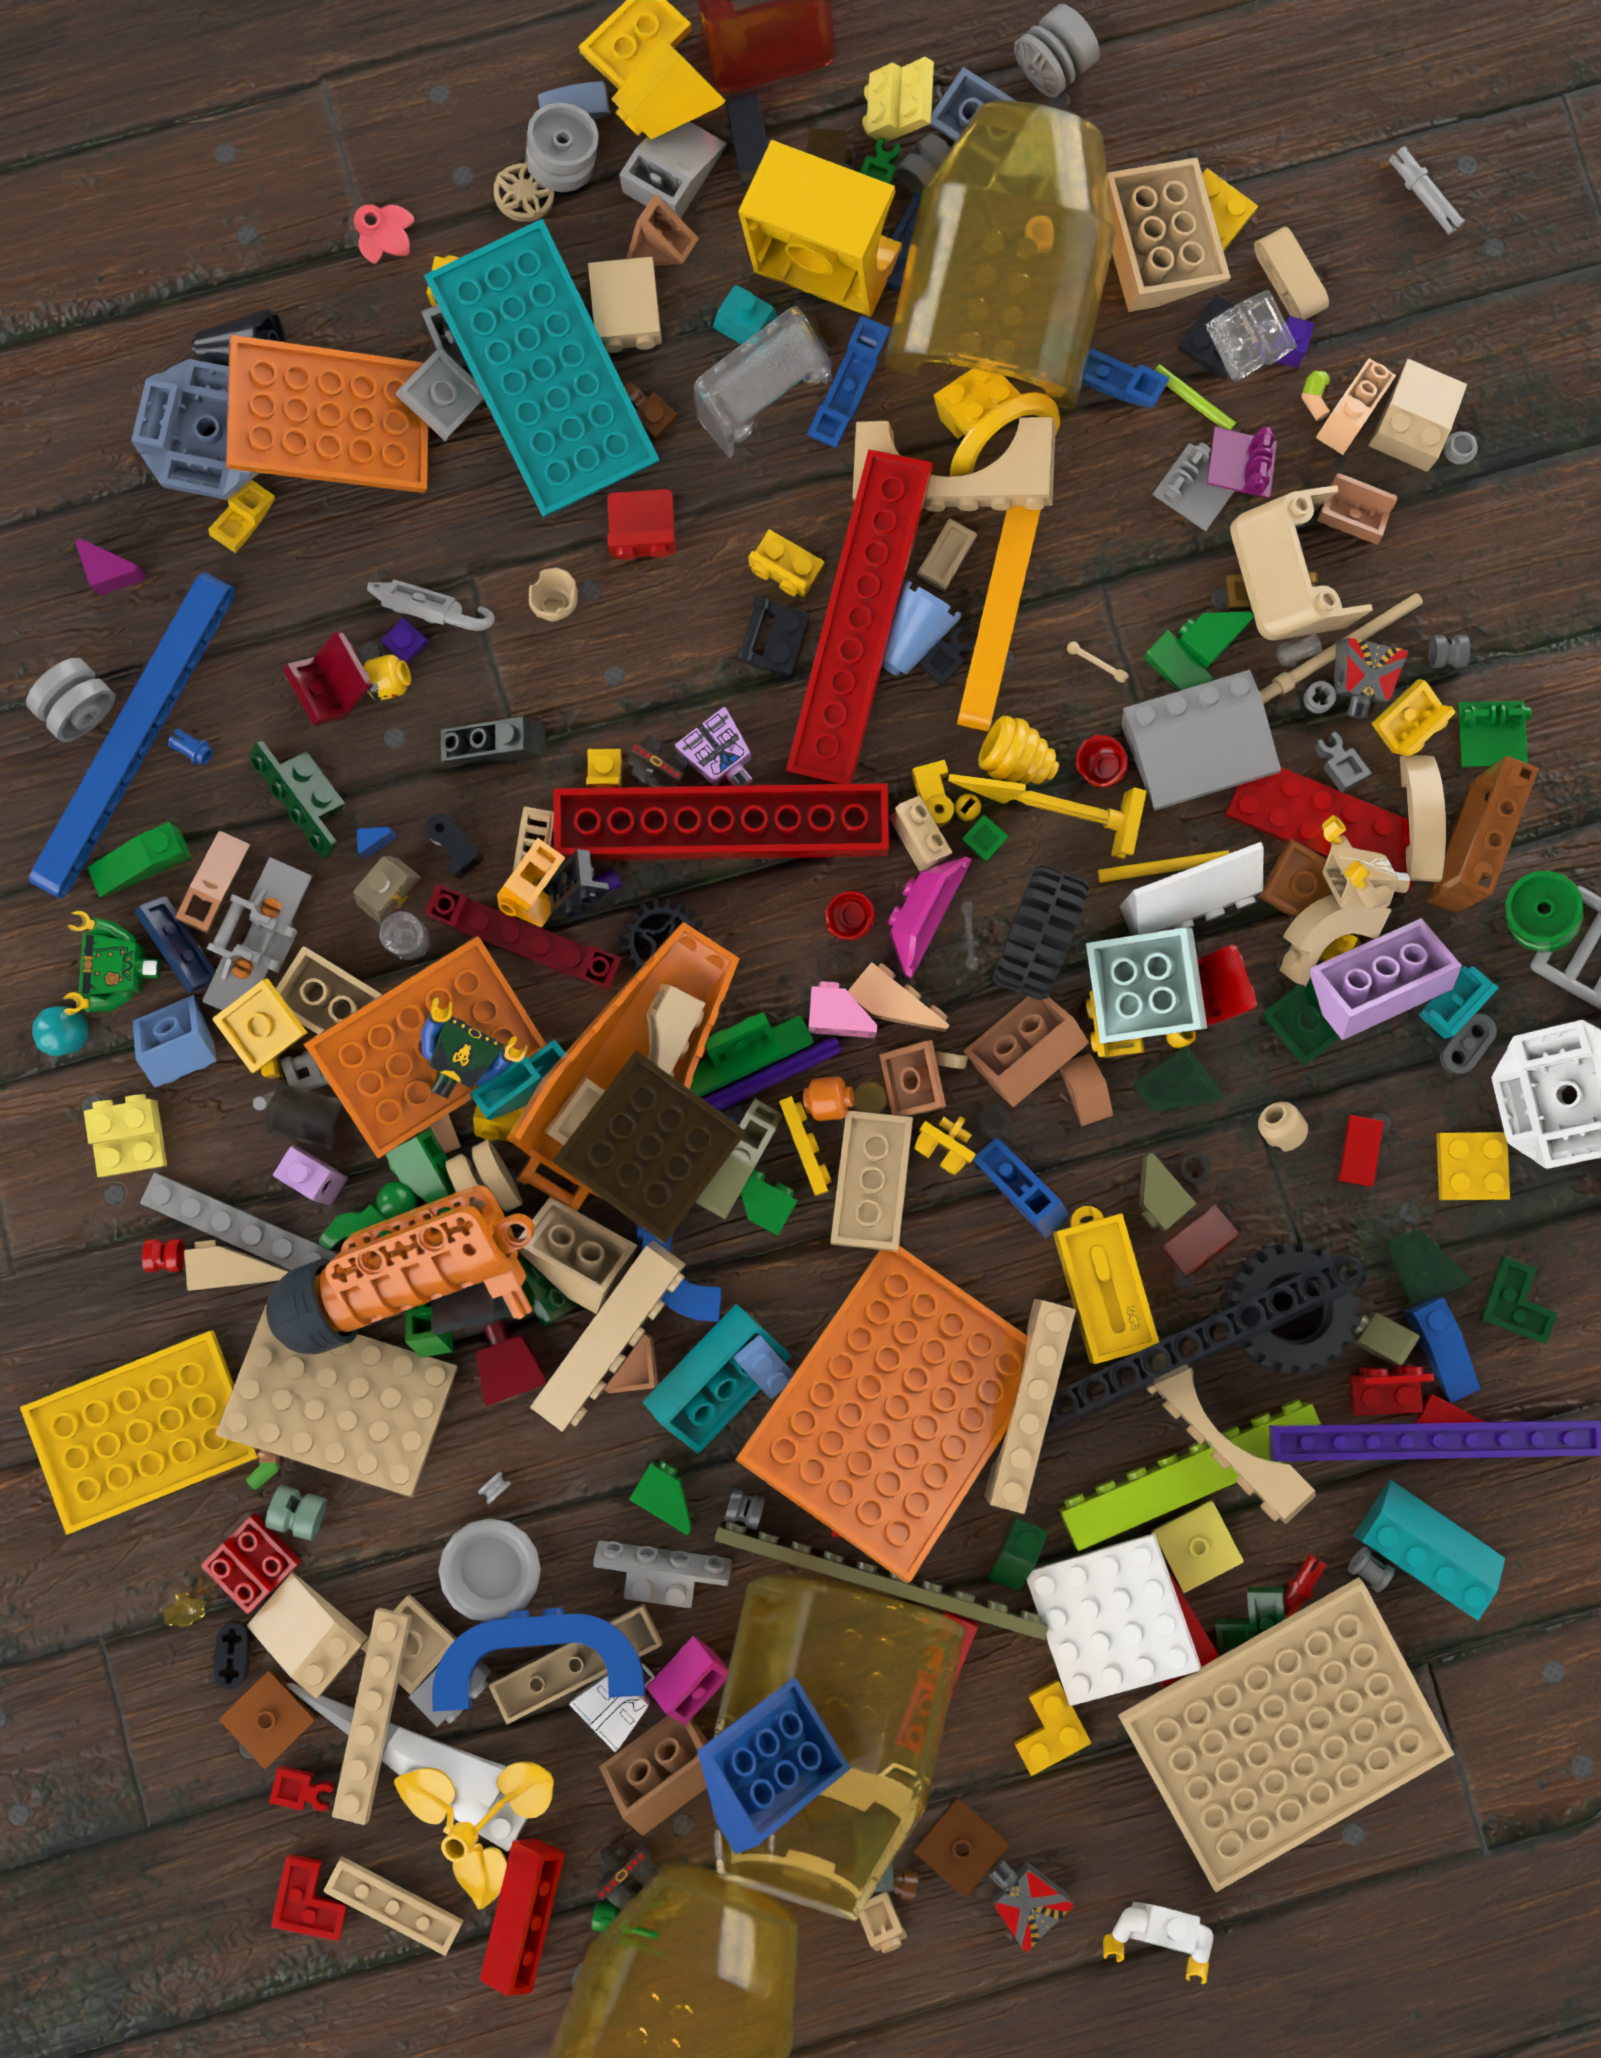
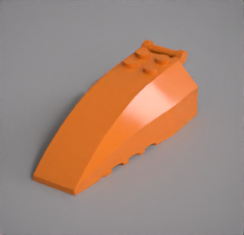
M682 922L541 1080L507 1136L510 1142L530 1157L516 1180L524 1185L527 1183L575 1211H578L588 1193L601 1198L553 1162V1159L563 1145L546 1134L545 1130L583 1077L588 1078L605 1091L636 1050L648 1059L649 1026L646 1013L661 983L671 985L705 1003L702 1010L704 1017L700 1025L692 1030L687 1040L689 1042L688 1050L682 1059L677 1060L672 1070L674 1078L690 1089L695 1069L703 1055L705 1043L711 1028L715 1024L719 1007L725 998L740 958ZM539 1164L544 1165L578 1186L575 1193H569L536 1173L535 1171Z

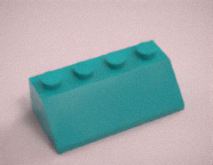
M736 1303L642 1403L663 1427L699 1454L761 1389L733 1356L758 1335L762 1336L784 1362L791 1355Z
M1389 1479L1353 1534V1537L1455 1607L1479 1621L1498 1591L1505 1557Z

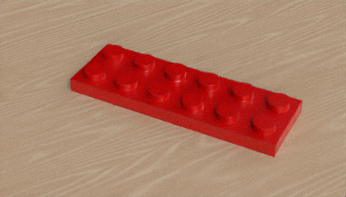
M1281 767L1280 773L1237 785L1224 815L1228 819L1281 841L1287 842V840L1293 839L1326 859L1330 853L1332 842H1329L1324 837L1322 824L1335 815L1346 828L1339 836H1345L1352 848L1383 854L1387 857L1395 872L1407 873L1405 849L1410 845L1408 819L1348 794L1341 793L1336 789ZM1410 880V885L1406 893L1411 891L1414 881Z

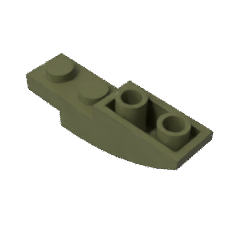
M754 1099L739 1125L747 1133L695 1203L726 1219L784 1114Z

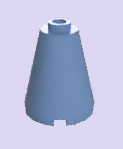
M906 580L902 587L882 668L895 676H898L900 671L907 674L962 616L957 611L953 617L948 613L951 606L921 587H918L916 592L909 589L912 582Z

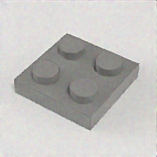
M441 347L427 359L396 393V396L444 441L484 400L476 381Z

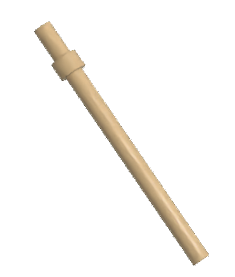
M1418 593L1411 595L1345 638L1362 641L1368 639L1422 605V598ZM1336 643L1291 672H1283L1273 678V683L1259 691L1263 704L1279 694L1285 695L1295 688L1296 683L1333 661L1336 655Z

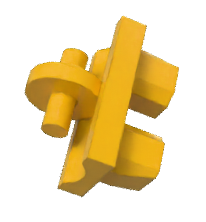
M961 1116L955 1124L945 1117L942 1118L939 1126L949 1132L948 1135L926 1121L918 1130L921 1134L917 1138L914 1150L929 1158L939 1144L949 1151L940 1167L952 1175H956L966 1163H971L976 1155L954 1140L956 1136L967 1143L971 1137L970 1133L961 1128L966 1120Z

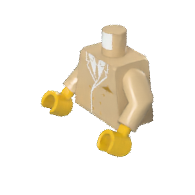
M1333 815L1322 824L1324 837L1329 842H1332V847L1322 873L1341 908H1386L1390 905L1394 892H1407L1410 885L1409 875L1407 873L1395 872L1387 857L1383 854L1352 848L1345 836H1339L1346 828L1338 817Z

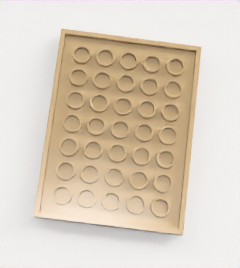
M1359 1577L1201 1667L1200 1671L1185 1676L1118 1715L1215 1893L1454 1755L1371 1595Z

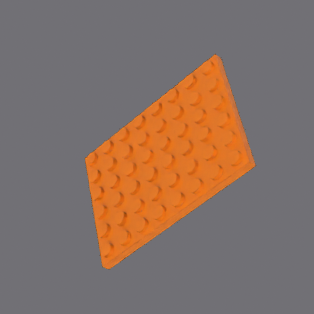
M899 1246L898 1252L879 1250L735 1460L904 1582L909 1583L1009 1427L1024 1365L1027 1335L901 1246Z

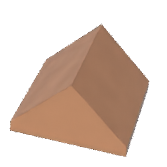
M932 1040L879 1054L892 1115L908 1117L943 1110L946 1107Z

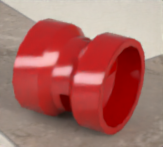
M146 1239L142 1250L144 1271L158 1272L160 1269H167L168 1272H181L185 1262L183 1240L169 1239L167 1242H160L159 1239Z

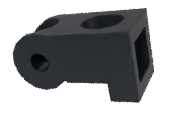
M436 814L427 821L425 826L427 836L438 847L444 848L453 858L446 865L459 880L484 860L483 856L447 815Z

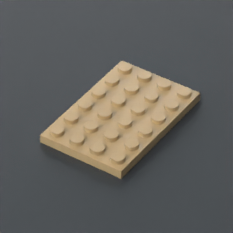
M265 1305L216 1435L412 1498L458 1366L428 1356L420 1358L415 1352L357 1334L354 1341L320 1354L297 1353L285 1347L272 1334L267 1321Z

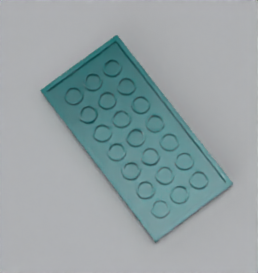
M543 219L424 275L543 518L659 463L660 460Z

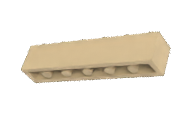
M654 1240L646 1245L530 1408L562 1432L570 1424L576 1427L588 1411L583 1406L589 1398L595 1401L607 1384L602 1381L609 1371L615 1374L625 1361L626 1357L622 1354L628 1344L634 1347L646 1330L641 1326L649 1317L654 1320L664 1307L665 1303L661 1301L667 1290L673 1293L685 1277L680 1272L686 1264Z

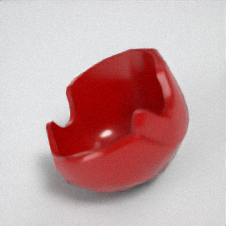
M1095 735L1085 740L1077 750L1076 767L1089 784L1094 787L1110 788L1121 782L1128 771V755L1123 746L1113 737Z
M844 891L834 896L825 910L827 930L840 940L856 941L865 937L872 930L875 922V911L871 900L858 891Z

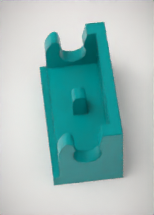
M1462 966L1453 989L1431 999L1418 1015L1444 1039L1453 1037L1499 987L1475 967L1471 966L1468 969L1466 966Z

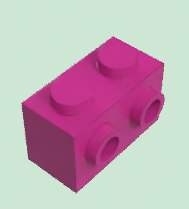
M693 1636L646 1688L667 1715L686 1725L732 1673L712 1648Z

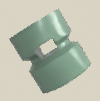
M281 1484L270 1503L265 1526L282 1533L290 1529L293 1532V1536L312 1542L323 1522L328 1500L311 1493L303 1497L300 1490Z

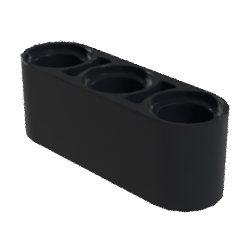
M757 91L725 97L741 187L751 185L768 148Z

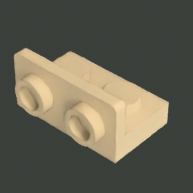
M920 796L900 803L895 807L896 812L889 816V819L920 872L935 867L953 853Z

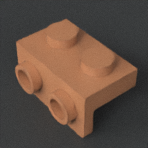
M1337 473L1330 486L1337 485L1339 492L1322 504L1317 521L1378 545L1383 537L1389 515L1398 497Z

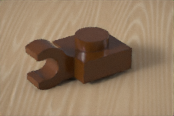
M631 381L624 387L646 433L656 441L678 419V414L654 392L647 399Z

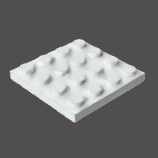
M1155 1533L1033 1568L1027 1578L1038 1614L1041 1615V1623L1048 1626L1046 1638L1070 1706L1200 1671L1201 1664Z

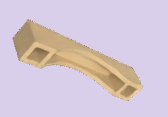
M661 983L646 1013L649 1026L648 1059L674 1078L672 1070L677 1060L682 1059L688 1050L689 1042L687 1040L692 1030L700 1025L704 1017L702 1010L705 1003L671 985Z
M1158 1354L1154 1357L1152 1367L1155 1372L1165 1368L1167 1363L1166 1356ZM1192 1368L1147 1389L1152 1395L1157 1391L1166 1400L1162 1405L1176 1420L1181 1416L1190 1425L1186 1430L1200 1445L1205 1441L1214 1450L1210 1455L1224 1470L1229 1466L1239 1476L1235 1481L1249 1496L1255 1492L1262 1499L1263 1503L1260 1507L1274 1522L1280 1518L1287 1524L1316 1496L1315 1490L1291 1465L1270 1462L1252 1456L1236 1447L1219 1433L1207 1418L1199 1403Z

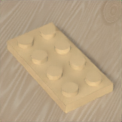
M847 1110L831 1245L899 1251L913 1117Z

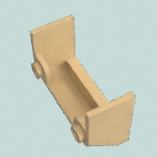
M1337 485L1291 492L1243 512L1231 524L1230 532L1257 629L1268 640H1280L1345 629L1373 610L1371 604L1342 608L1340 598L1334 589L1328 586L1312 587L1295 526L1303 525L1309 521L1317 508L1339 492Z

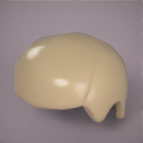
M560 568L544 569L540 572L538 581L529 587V606L539 618L555 622L568 617L577 606V586L568 571Z

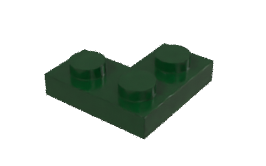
M1507 1257L1500 1258L1479 1320L1547 1345L1558 1313L1526 1301L1537 1270L1536 1268Z
M1248 1587L1249 1619L1216 1618L1215 1629L1219 1656L1226 1654L1286 1619L1283 1587Z

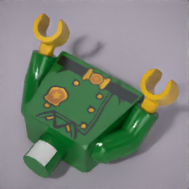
M83 911L71 913L79 915L83 923L80 927L68 925L69 929L72 931L88 929L89 933H83L79 994L72 992L63 997V999H73L77 1004L76 1009L68 1008L64 1010L67 1015L76 1014L81 1009H84L86 1012L113 1011L131 1001L133 994L142 992L143 978H160L162 971L161 960L145 959V947L137 944L136 938L132 933L114 922L96 917L90 920L89 916Z

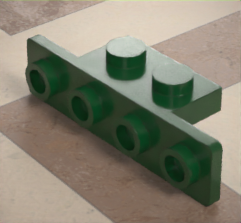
M262 740L256 741L249 755L253 769L264 777L269 784L272 795L283 803L288 810L291 821L299 826L307 836L311 848L319 852L323 859L329 858L337 842L321 820L342 810L345 804L308 752L279 764Z

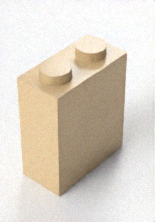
M653 257L588 263L594 326L606 351L616 353L623 350V348L629 347L651 349L655 345L662 344Z

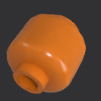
M840 1076L815 1078L809 1083V1087L804 1088V1108L806 1113L811 1114L816 1121L843 1119L847 1114L848 1107L854 1106L853 1089L851 1086L846 1087L844 1080Z

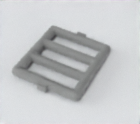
M1577 886L1582 895V902L1599 912L1568 967L1563 973L1547 964L1553 952H1537L1530 967L1532 971L1601 1010V976L1593 990L1576 980L1601 936V897L1582 886Z

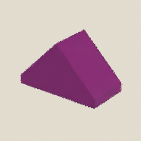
M78 538L76 546L89 586L99 595L144 581L146 574L137 565Z

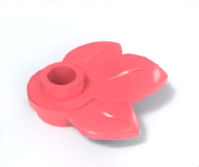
M371 204L361 206L354 215V226L360 234L358 246L362 255L373 264L380 260L383 252L395 256H408L410 245L404 229H407L414 223L415 219L412 214L397 205H388L381 209ZM366 216H373L376 219V223L368 225L364 218Z

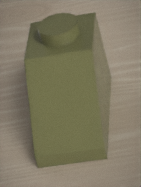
M1151 1152L1142 1158L1139 1206L1144 1212L1141 1213V1216L1152 1229L1158 1227L1161 1231L1167 1230L1193 1208L1196 1202Z
M1368 1312L1366 1316L1364 1314L1360 1315L1359 1327L1354 1326L1353 1328L1354 1335L1356 1336L1353 1342L1385 1363L1402 1366L1420 1336L1376 1312Z

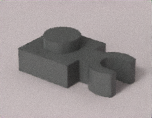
M1335 732L1328 738V742L1332 747H1327L1322 740H1319L1314 746L1317 755L1328 760L1323 769L1341 793L1364 782L1372 774L1353 747L1344 751L1342 739Z

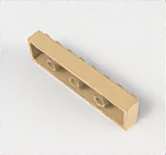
M644 1604L608 1621L627 1636L634 1645L639 1657L660 1647L663 1643ZM567 1643L492 1680L488 1686L506 1724H509L607 1674V1668L601 1656L593 1648L581 1643Z

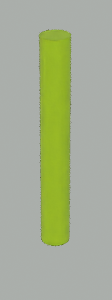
M1161 364L1155 368L1154 371L1169 377L1166 385L1168 388L1220 428L1233 429L1236 422Z

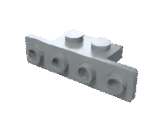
M598 1541L593 1566L595 1568L626 1572L624 1599L691 1608L695 1582L723 1586L729 1585L732 1560L715 1555L707 1556L687 1553L685 1551L658 1549L650 1546L622 1544L615 1541Z

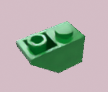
M753 1169L741 1191L748 1220L779 1236L798 1200L792 1198L795 1191L777 1182L775 1187L765 1183L763 1179L766 1175Z

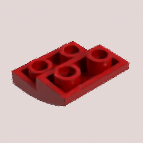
M255 1512L229 1539L223 1542L209 1556L201 1567L248 1615L302 1560L272 1529L266 1528L265 1522Z

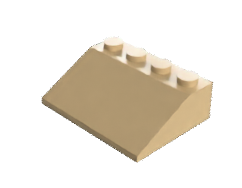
M1198 158L1106 173L1096 194L1128 312L1159 307L1223 284L1231 279Z

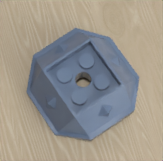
M188 359L172 366L161 374L157 373L146 378L131 441L162 487L227 500L259 474L257 472L226 469L228 366ZM216 427L212 435L203 436L208 428Z

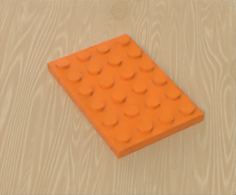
M231 335L229 340L226 469L425 493L427 490L428 425L396 396L397 391L424 362Z
M479 936L469 940L304 1043L307 1051L377 1158L382 1157L471 1100L472 1097L469 1093L479 1087L474 1085V1087L469 1088L457 1081L448 1099L430 1090L439 1071L426 1065L427 1059L422 1055L421 1030L431 1013L434 998H439V1009L448 1008L449 1003L452 1002L451 1016L505 1044L503 1049H506L508 1041L513 1036L517 1037V1041L513 1046L514 1049L522 1050L526 1045L528 1046L525 1054L527 1059L546 1046L543 1038Z

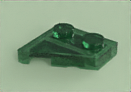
M1188 1046L1132 1084L1151 1112L1220 1102L1225 1099V1096Z
M1421 1229L1386 1239L1408 1304L1473 1284L1471 1278Z

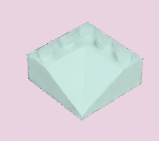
M1185 927L1086 943L1100 1043L1207 1029L1192 928Z

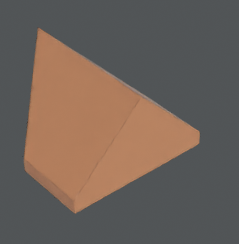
M653 195L636 222L626 259L653 257L654 266L682 265L699 238L658 195Z
M648 1333L643 1335L604 1388L606 1392L617 1393L652 1389L659 1385L652 1336Z

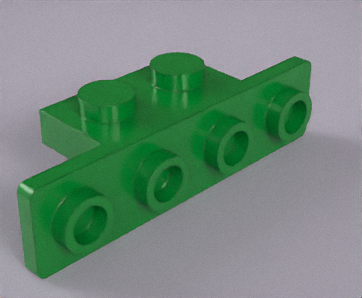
M763 1012L756 1016L747 1017L733 1027L714 1033L711 1037L707 1038L705 1043L710 1058L697 1064L690 1090L701 1097L812 1045L814 1041L802 1017L797 1016L771 1029Z

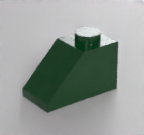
M1013 1514L987 1578L1020 1592L1036 1565L1048 1531L1040 1525Z

